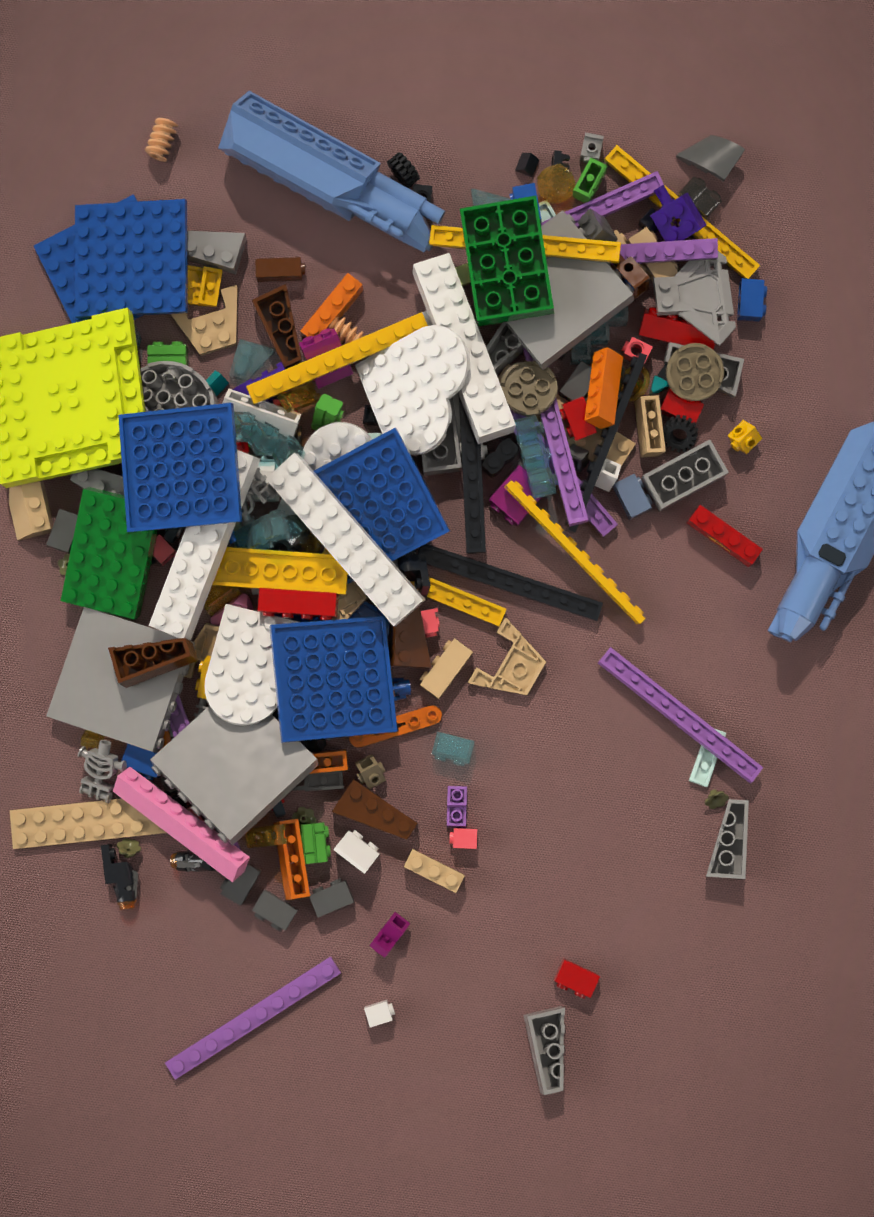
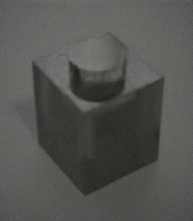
M288 515L277 529L292 545L306 543L311 533L310 529L297 515Z

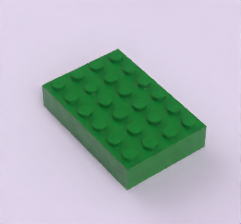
M536 196L460 208L478 326L555 314Z
M92 487L83 489L60 601L136 619L141 614L158 530L127 532L124 495Z

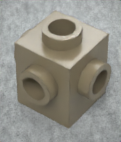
M372 754L355 762L360 772L356 775L361 784L365 783L368 789L386 781L383 775L386 771L382 763H377Z

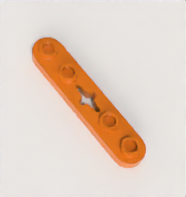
M432 705L396 716L397 724L404 722L406 724L399 727L398 732L350 736L349 741L354 747L359 748L439 723L442 712L437 706Z

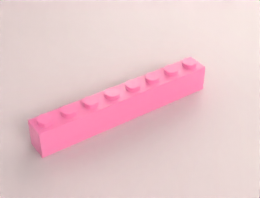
M131 767L117 776L113 789L115 794L232 883L245 872L250 859L247 854L235 845L232 846L229 842L224 843L219 838V833L214 829H210L206 823Z

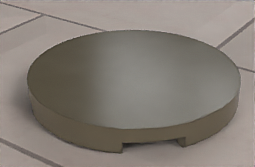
M700 343L687 344L677 349L670 357L666 367V379L669 387L677 396L687 401H701L709 398L719 389L724 378V366L720 356L710 347Z
M535 361L517 362L511 365L503 374L500 383L510 410L523 416H535L547 411L553 405L557 396L558 386L554 373L549 367L542 370Z

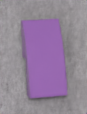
M448 786L447 827L466 828L467 787Z

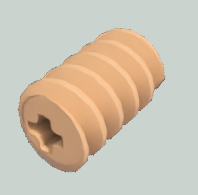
M157 118L155 120L156 125L152 128L154 132L150 134L151 139L147 142L149 146L145 148V151L150 157L166 162L167 159L163 157V154L169 155V151L165 148H171L172 145L168 141H174L170 134H176L177 131L173 127L179 126L169 119Z
M339 317L335 318L328 327L335 329L341 344L344 343V345L361 338L364 333L361 331L357 334V326L351 329L352 322L344 324L346 317L340 320L338 319Z

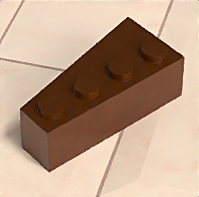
M286 284L253 299L252 303L284 368L288 369L303 361Z
M420 605L397 626H393L390 623L388 648L390 666L431 668Z
M186 638L163 640L156 643L147 642L140 645H124V647L117 648L108 647L118 684L125 688L198 661L193 643Z
M354 779L332 810L333 813L406 840L418 824Z

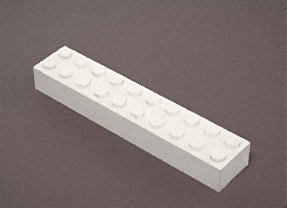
M450 253L413 264L412 273L432 325L443 326L453 330L464 340L468 348L470 369L467 371L464 380L465 384L458 394L477 444L513 433L516 427L515 421Z
M237 449L242 509L260 458ZM236 522L186 527L149 626L177 638L191 640Z
M293 453L266 478L393 626H397L425 601L424 597L299 454Z

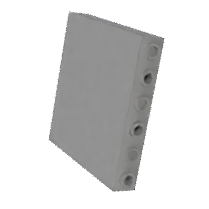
M563 210L541 226L542 235L587 239L585 231L581 227L578 229L574 218L570 214L566 215ZM546 256L555 314L506 322V326L513 334L518 336L519 341L523 343V347L542 370L634 301L632 287L628 283L626 285L623 283L620 273L616 269L613 271L609 266L611 265L610 262Z
M84 607L46 716L158 753L164 745L163 736L170 727L171 721L169 719L171 713L176 709L177 702L175 701L177 695L182 691V680L189 671V665L125 688L118 684L108 647L117 648L124 647V645H140L147 642L156 643L179 638L144 625Z
M210 706L150 759L153 765L151 767L158 776L162 774L166 778L165 783L171 789L175 787L179 791L178 796L185 803L187 801L190 802L194 813L198 816L202 815L206 819L204 821L210 829L215 828L219 832V838L224 843L229 842L232 846L318 766L317 758L299 741L281 743L279 721L273 715L257 724L240 726L222 720L213 712Z

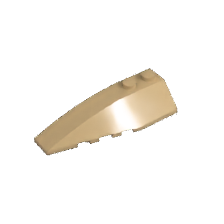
M43 480L9 487V506L17 540L20 541L51 533L54 524Z

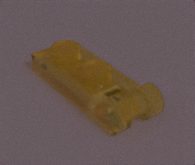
M310 382L305 386L283 392L277 398L287 413L317 403L321 395L320 393L317 394L314 384Z
M285 824L251 828L246 832L247 848L287 844L283 831L285 830Z

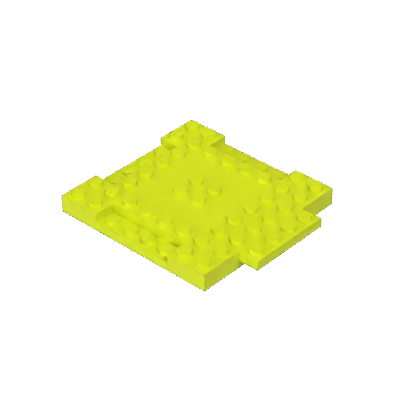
M123 308L91 316L92 319L24 335L18 332L0 337V484L9 488L122 463L118 415L145 412L134 318L130 309Z

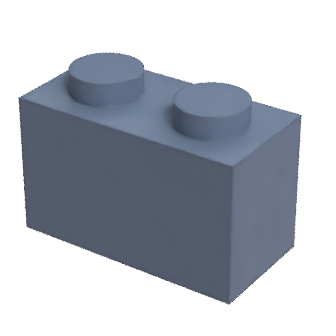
M635 474L613 485V489L629 520L652 508V500L648 494L645 495L642 489L644 487L643 482Z

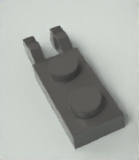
M343 770L308 774L304 778L305 786L297 785L291 791L344 789Z

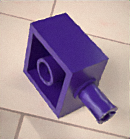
M665 185L654 190L662 206L660 210L650 216L665 242L682 241L706 226L688 192L674 200L670 197Z

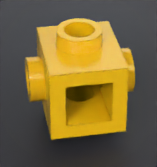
M744 420L727 435L731 441V447L735 451H741L746 455L762 440L756 427Z

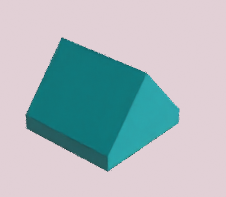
M216 370L206 379L216 397L229 384L222 374Z
M654 376L649 391L650 396L667 389L669 386L668 382Z

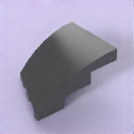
M710 135L678 153L676 157L687 165H694L707 174L709 172L724 182L744 153L745 148L725 138Z

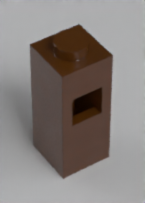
M301 257L255 259L257 282L303 281L302 275H306L305 263H302Z

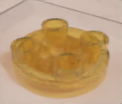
M562 164L547 167L537 178L538 192L545 201L550 203L566 201L571 197L575 188V179L572 172Z

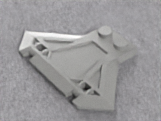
M718 251V259L689 260L674 277L654 278L653 287L657 316L680 315L720 346L736 328L735 321H729L728 317L734 315L728 270L722 269L721 266L727 264L726 257Z

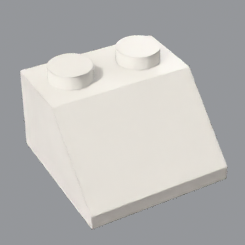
M349 830L334 848V851L365 874L380 855L377 852L379 848L372 842L368 844L362 840L364 836L356 830L353 832Z

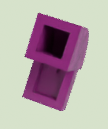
M394 912L369 946L385 958L410 923Z

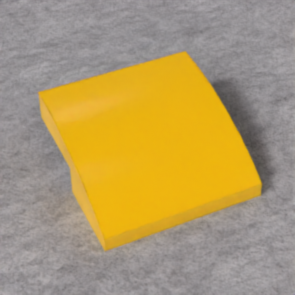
M187 265L188 304L217 307L223 270L206 266L201 268Z

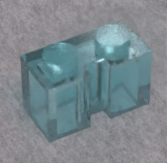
M437 731L432 755H435L434 759L446 762V758L454 760L453 764L465 766V763L469 764L475 741Z

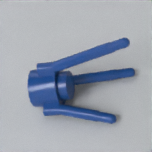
M404 677L392 678V682H397L394 683L393 687L395 695H398L394 697V701L406 699V695H411L409 680H404Z

